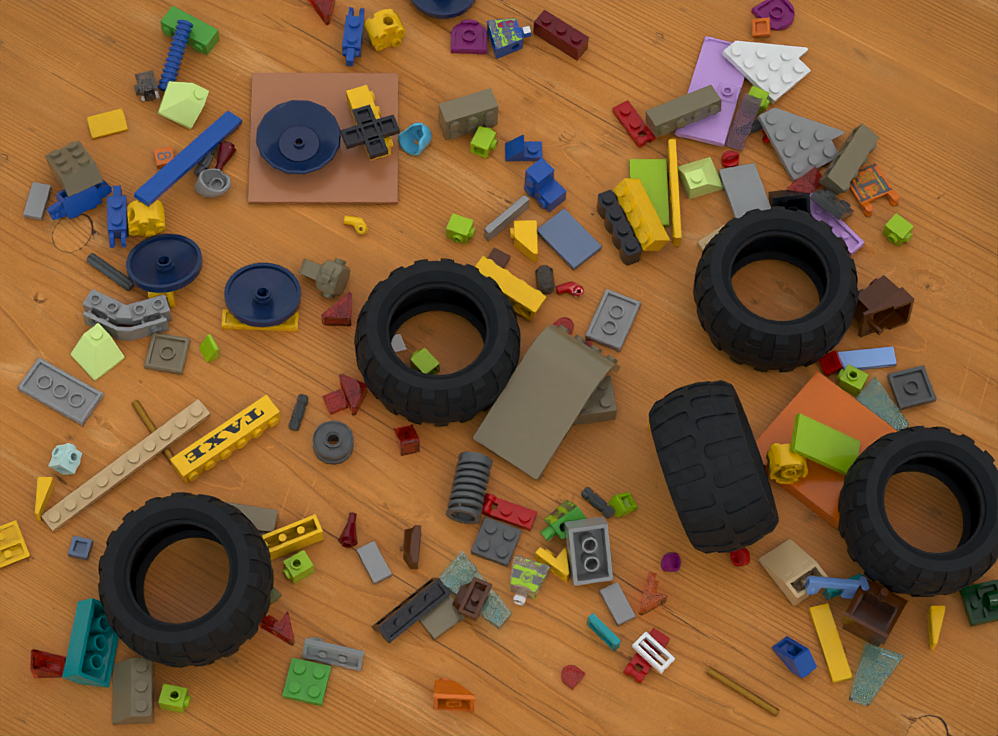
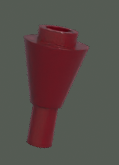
M228 141L220 143L215 169L222 171L224 165L235 154L237 150L234 148V144Z
M354 512L349 513L348 522L338 539V542L345 548H352L358 544L355 525L357 514Z

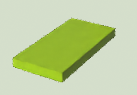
M629 159L630 179H640L663 227L669 228L666 159Z
M803 414L795 415L790 451L846 476L848 469L859 456L860 441Z

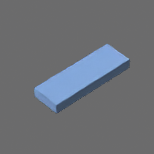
M893 347L838 352L844 365L843 370L846 369L848 364L859 370L894 367L897 364Z

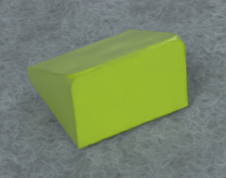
M208 334L199 347L206 362L213 361L220 356L217 344L212 335Z
M630 492L617 494L609 501V505L615 509L614 514L617 518L638 509Z

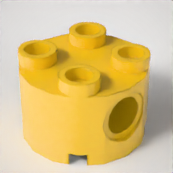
M392 9L381 10L373 14L374 18L370 19L369 17L366 20L364 28L376 51H381L390 46L397 47L402 43L401 39L406 33L396 11L394 13Z
M136 200L127 206L129 235L145 236L147 239L156 236V234L166 229L164 206L161 201L156 200L148 207L142 202L139 203V200Z
M774 443L766 454L770 479L772 481L775 479L776 483H794L799 481V477L803 476L804 478L808 474L806 458L790 451L791 443L782 445Z

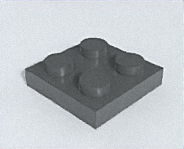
M830 189L815 191L810 196V199L838 220L850 217L854 212L848 202L839 200Z
M924 365L887 375L899 411L936 401V396Z
M485 517L472 547L471 554L508 567L522 530Z

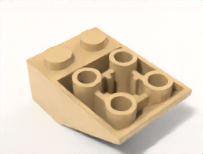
M788 539L758 559L793 606L811 596L806 593L804 586L808 576L828 577L819 564L791 539Z

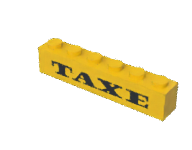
M265 395L172 457L170 461L173 469L185 484L196 480L203 471L212 469L218 461L227 459L233 451L245 447L252 438H258L263 434L264 430L276 426L281 420L280 411L270 398Z

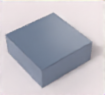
M73 536L68 556L88 561L93 540Z

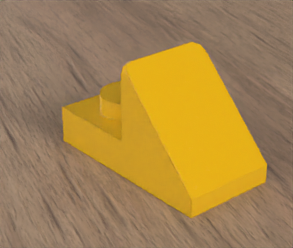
M540 547L535 552L534 560L541 565H546L549 571L564 582H567L569 567L566 547L557 558L548 549L544 550Z

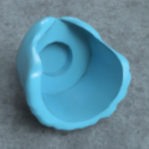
M419 122L412 124L398 135L401 148L413 156L419 155L432 139L429 127ZM415 139L419 141V145L414 143Z

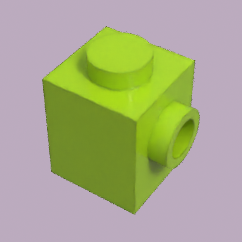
M752 86L745 99L743 111L756 117L761 115L763 110L766 111L770 104V100H768L769 92Z
M479 126L470 143V152L487 159L491 150L494 151L498 144L496 132L491 128Z
M453 213L446 228V238L452 239L456 243L467 244L469 238L473 239L476 231L474 220Z
M896 213L886 223L882 234L887 237L889 242L900 247L904 242L908 243L913 236L912 230L914 226Z
M425 347L411 355L410 367L412 369L430 375H435L440 371V363Z
M848 364L846 369H841L837 376L839 380L838 387L858 397L869 374Z
M304 550L283 561L284 569L282 571L287 580L291 578L294 584L315 572L314 565Z
M163 683L158 702L160 709L184 713L185 707L189 708L191 701L188 689Z

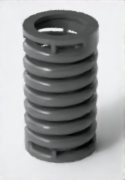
M470 451L459 454L450 492L451 495L449 496L450 502H448V509L446 510L448 518L464 524H477L480 522L481 511L483 510L482 504H484V497L486 496L487 484L489 482L488 477L491 473L489 470H491L493 464L491 458L484 454Z

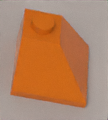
M449 678L435 680V710L474 711V694Z

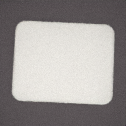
M401 334L394 335L391 342L393 350L395 352L406 350L407 348Z

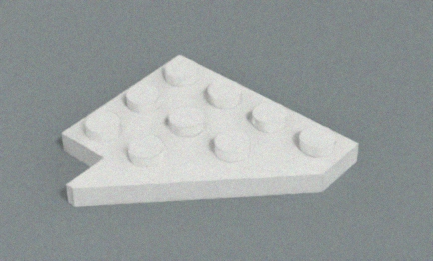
M735 41L722 53L755 87L769 92L768 100L772 104L811 71L800 60L807 53V47Z

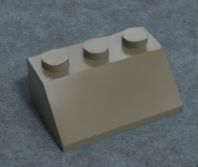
M141 657L130 658L114 664L112 724L154 723V662Z

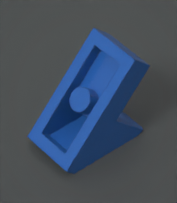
M521 135L505 143V161H538L542 158V141H524V135Z

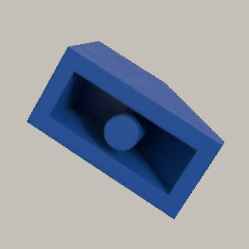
M788 636L772 647L786 667L800 678L808 676L817 668L810 650Z

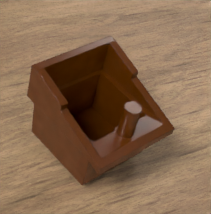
M885 275L879 279H874L866 289L858 291V303L854 318L860 323L858 333L860 338L875 332L880 335L885 328L891 330L909 322L914 298L903 287L899 289Z
M867 579L869 590L864 591L860 586L841 621L844 622V630L878 648L881 643L885 644L908 601L887 588H883Z

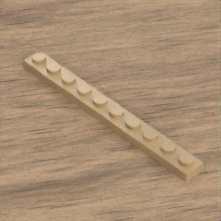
M199 399L41 515V518L54 533L210 417V412Z

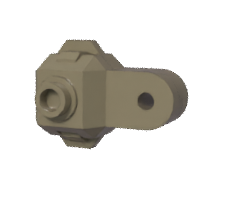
M304 258L299 273L316 280L317 289L323 292L322 295L333 299L334 296H340L343 293L350 276V267L345 265L346 261L335 258V261L327 260L323 264Z

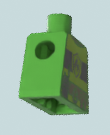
M565 500L544 519L548 526L540 534L547 542L555 535L560 539H565L564 522L587 518L577 505Z

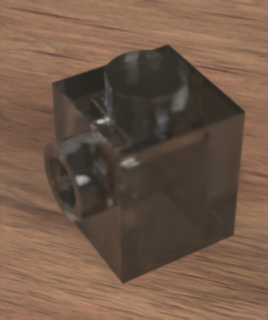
M153 70L135 74L137 85H134L136 96L140 95L142 102L160 98Z

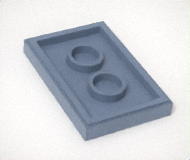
M565 209L561 210L537 229V234L573 271L602 248Z

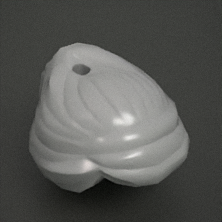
M207 169L200 173L194 188L204 198H215L228 191L231 186V179L228 175L223 174L220 169Z

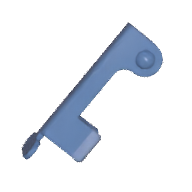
M808 576L804 584L806 593L809 595L816 594L821 588H835L842 590V598L848 599L854 598L859 586L864 591L869 590L867 578L861 576L859 580Z

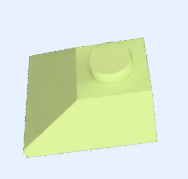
M169 81L158 114L191 129L205 105L209 91L194 83Z
M711 157L677 167L679 178L688 199L723 190V185Z
M99 323L83 334L71 352L73 359L94 381H97L125 359L112 337Z

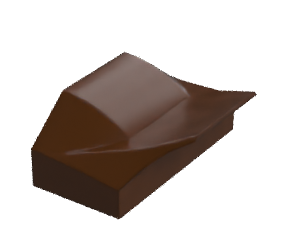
M415 525L410 529L404 530L403 560L410 569H418L421 525Z
M473 577L470 583L460 586L452 605L457 608L459 614L477 621L489 597L492 584Z

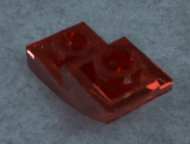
M815 166L786 188L792 191L812 193L822 185L819 182L822 175Z

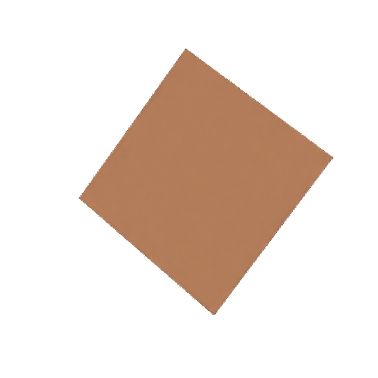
M252 73L248 203L398 204V134L391 136L393 142L391 155L371 161L364 144L347 149L341 136L340 147L333 160L320 170L307 174H287L273 168L261 157L256 144L257 127L264 115L276 105L291 100H307L324 106L336 118L340 130L356 126L346 100V91L367 85L369 91L374 93V104L379 106L381 111L380 118L394 114L398 124V73Z

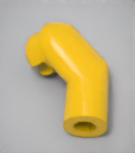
M345 215L344 224L352 225L360 235L367 233L368 226L361 217Z

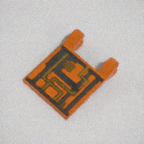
M876 163L859 169V174L849 183L851 185L850 190L866 217L871 216L873 206L869 202L886 195L891 206L898 205L899 195L892 189Z

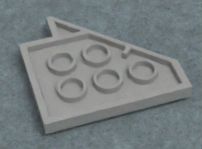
M773 108L757 117L792 182L833 161L838 151L832 140L844 134L842 130L777 108Z

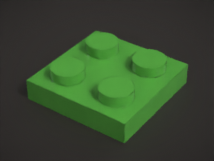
M292 658L282 697L322 706L332 667Z

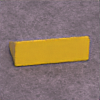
M123 109L87 117L92 139L128 130Z

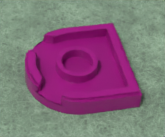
M765 0L752 8L751 11L756 18L770 17L771 30L781 31L790 27L795 16L794 7L788 0Z
M470 19L461 21L451 32V53L487 54V30L478 21Z

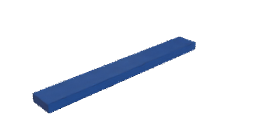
M230 111L225 112L134 192V197L149 207L242 124V119Z

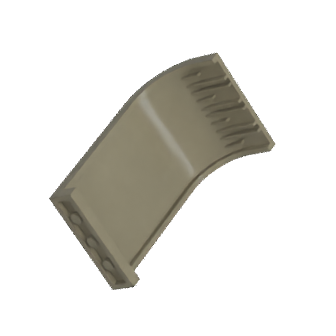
M554 324L549 325L536 338L511 376L505 389L501 392L473 436L474 440L539 481L544 476V470L599 384L610 372L614 371L617 373L620 369V366L616 364L618 362L617 359L609 354L606 358L600 354L602 352L601 349L593 344L591 347L584 344L586 342L585 339L577 334L575 337L568 334L570 330L561 324L559 327Z

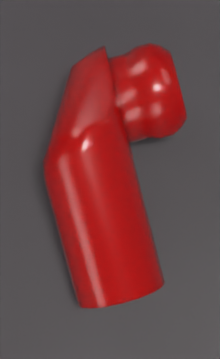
M573 281L555 286L558 295L569 293L580 297L584 293L583 287Z

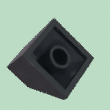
M792 190L768 192L771 207H785V210L796 212L801 210L809 213L811 217L810 193Z

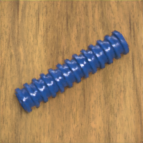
M177 21L178 25L175 27L177 30L174 31L175 36L172 37L173 41L171 42L172 47H169L170 52L167 53V63H164L165 68L162 70L164 73L161 74L162 79L159 80L160 85L157 86L163 92H165L169 81L176 82L177 80L175 77L178 76L177 71H180L179 66L182 64L180 61L183 60L182 55L185 54L184 49L187 48L185 45L188 44L187 39L190 38L189 33L192 31L190 28H193V24L189 21Z

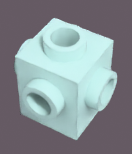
M70 443L57 445L52 452V458L48 467L62 475L75 474L76 469L80 465L82 452Z

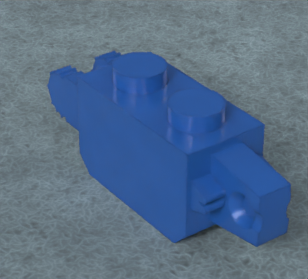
M349 7L348 15H346L342 42V56H346V66H354L355 57H361L365 29L364 8H360L359 16H354V8Z
M103 180V182L70 197L62 190L56 196L58 201L48 207L47 211L53 220L65 216L68 219L78 217L81 213L94 209L102 203L101 199L111 194L112 187Z
M121 185L113 186V196L107 197V230L110 248H115V238H121L122 247H126L127 238L129 237L128 202L126 195L122 196Z

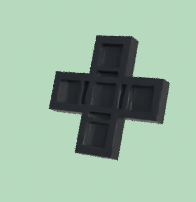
M370 105L353 109L352 112L357 126L341 130V136L346 148L350 149L365 144L370 159L387 155L388 149L383 138L400 133L394 114L376 120Z

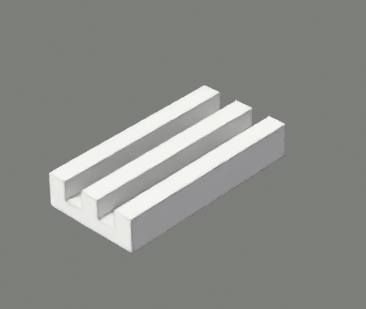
M647 632L632 645V648L660 674L675 661V658ZM646 639L650 644H652V645H653L663 656H665L668 660L665 661L661 656H659V655H658L648 644H646L643 640ZM639 644H640L644 649H646L656 660H658V661L662 664V666H661L660 664H658L648 653H646V652L639 646Z

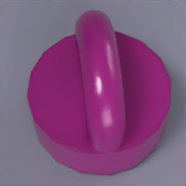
M668 552L663 556L661 560L663 571L676 572L680 569L681 559L676 552Z

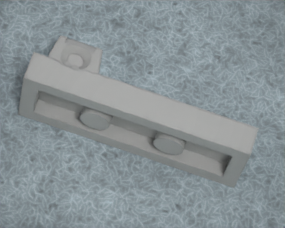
M312 636L311 639H305L302 658L361 671L365 651L323 642V638Z

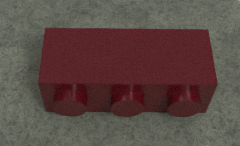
M545 9L534 21L533 34L576 61L588 49V36Z

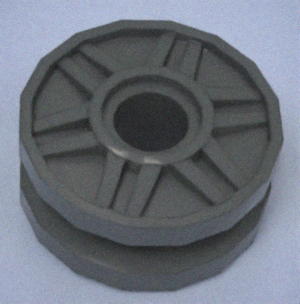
M332 420L319 425L313 435V449L317 458L331 465L346 461L353 452L354 438L352 431L346 424L340 421ZM330 441L338 442L334 445L329 444Z

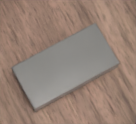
M32 183L23 213L24 218L43 220L52 189L51 185Z
M374 541L356 549L374 585L392 577V573Z
M618 582L600 590L599 593L617 627L635 619L636 616Z

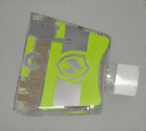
M515 554L509 583V591L515 593L513 602L518 605H524L527 597L536 599L550 574L551 566Z

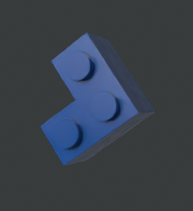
M541 158L525 170L524 190L528 196L537 200L538 205L542 209H546L550 213L566 200V190L554 179L555 170Z

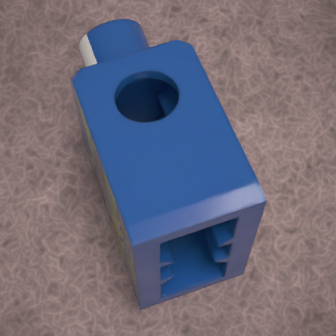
M515 18L487 21V32L496 59L521 50L523 48V38L531 37L530 27L519 28Z

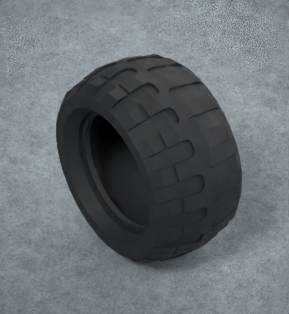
M775 206L762 211L759 208L747 211L740 218L731 219L708 242L696 268L693 296L701 326L704 331H707L712 344L719 351L723 350L729 354L730 359L737 364L742 365L745 363L753 366L754 370L760 372H767L768 369L779 370L782 373L793 371L799 366L807 367L812 365L839 344L851 325L859 296L857 288L858 277L854 260L849 255L848 246L841 237H837L833 233L830 225L823 220L818 221L810 217V214L805 211L797 210L796 212L785 210V207ZM766 259L785 261L800 268L809 276L817 289L820 304L813 311L798 319L789 321L769 320L751 312L741 303L735 294L731 279L737 271L752 262Z
M441 258V261L422 259L414 261L413 265L406 268L401 266L393 270L387 279L380 281L373 288L368 301L363 305L357 319L354 339L356 362L370 392L391 413L395 415L400 414L414 424L421 425L422 422L434 423L435 427L448 426L450 422H467L473 419L477 413L488 410L496 402L515 372L519 362L521 333L512 304L508 297L503 294L497 282L490 276L482 275L479 269L473 265L466 264L464 266L455 263L452 259ZM429 311H446L468 320L480 333L484 347L478 357L462 370L445 375H430L407 366L393 350L391 345L392 339L399 327L413 316Z
M723 380L696 382L677 388L665 395V398L656 401L649 412L651 433L671 498L692 546L705 554L733 552L752 545L762 539L764 535L773 532L779 522L775 500L753 432L733 385Z
M924 426L908 427L898 432L888 433L877 439L850 466L839 495V532L841 538L845 539L848 546L847 552L853 562H858L865 570L863 573L870 580L880 582L889 591L897 594L906 593L911 594L912 597H934L935 595H948L960 591L982 577L995 564L998 559V470L993 464L994 458L986 450L983 452L974 445L975 441L964 434L957 435L952 433L949 428L940 426L925 428ZM902 472L928 474L941 481L951 490L960 505L963 516V532L955 550L943 553L926 552L911 546L895 532L887 518L884 505L886 485L892 475Z
M185 492L171 493V496L149 499L145 502L144 506L136 511L131 510L122 518L124 522L116 531L113 530L106 541L107 547L104 555L99 560L98 573L100 582L98 583V591L108 624L130 649L147 660L169 667H198L212 664L215 660L233 655L247 639H252L258 631V626L263 616L266 617L271 602V590H273L274 573L271 566L269 548L251 520L238 508L221 501L219 498ZM188 538L209 539L224 546L230 565L229 581L222 598L213 609L202 617L185 623L162 622L150 615L144 599V581L148 568L162 550L177 541Z

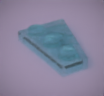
M874 377L856 397V400L895 430L900 431L901 429L908 428V421L877 378Z
M865 643L849 700L869 706L904 655Z

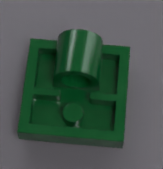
M998 579L970 585L959 591L971 627L998 621Z

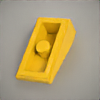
M53 477L37 478L35 516L38 521H41V515L44 514L55 486Z
M931 606L927 612L930 650H934L938 643L946 606Z

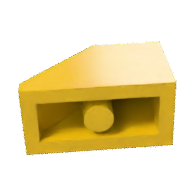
M537 220L514 221V228H510V239H514V246L532 262H537Z

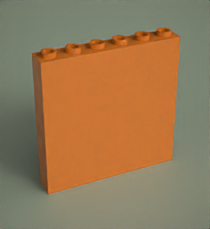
M817 371L756 440V444L767 476L770 478L766 454L774 443H780L781 445L791 443L795 415L799 413L859 440V455L880 437L898 431ZM806 458L808 467L806 477L803 478L801 476L799 481L794 483L777 484L837 530L840 519L838 501L840 491L844 485L845 475Z

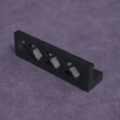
M431 578L371 627L374 631L380 632L386 642L390 643L451 593L440 578Z

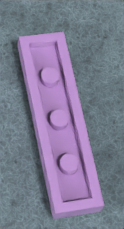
M810 199L811 217L818 221L823 220L832 227L833 233L845 241L850 257L864 246L865 242L842 220H838Z

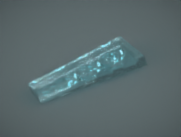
M463 550L439 577L446 588L455 596L460 586L470 583L473 577L487 582L478 572L475 565L470 562ZM491 589L480 615L500 629L510 618L512 612L498 594Z

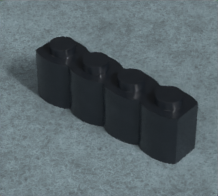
M612 190L598 194L597 212L604 219L605 228L612 235L614 246L620 250L619 255L622 262L626 266L639 262L641 245L638 239L633 236V228L626 221L625 212L618 205L617 196Z

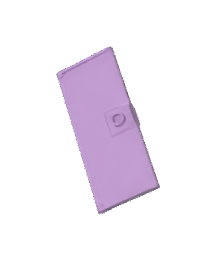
M705 36L687 93L689 94L712 85L721 98V111L698 122H693L683 128L676 129L675 136L724 147L745 76L722 55L723 51L732 42Z

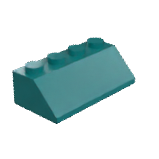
M90 598L78 601L62 678L77 684L108 688L119 637L108 624L104 608L99 600Z

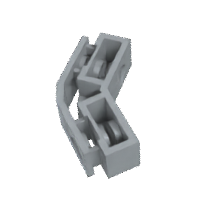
M92 289L83 302L85 324L94 327L99 323L111 337L118 340L133 341L151 336L153 332L162 333L169 331L167 322L172 321L165 294L125 305ZM121 324L134 325L133 327H130V328H129V327H120Z

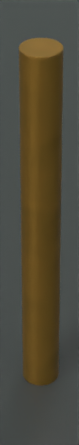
M138 400L131 403L152 434L157 428ZM168 447L163 453L171 464L170 459L174 457V454Z
M709 668L708 675L775 717L780 711L778 708L714 668Z

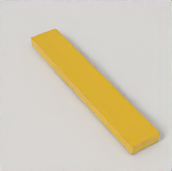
M669 139L667 158L673 246H680L682 234L676 139Z

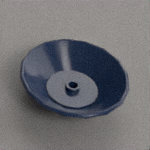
M291 100L276 105L264 115L257 127L256 144L261 157L273 168L287 174H307L320 170L333 160L340 147L341 130L336 118L324 106L307 100Z

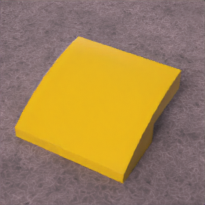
M15 520L0 526V568L30 557L17 521Z

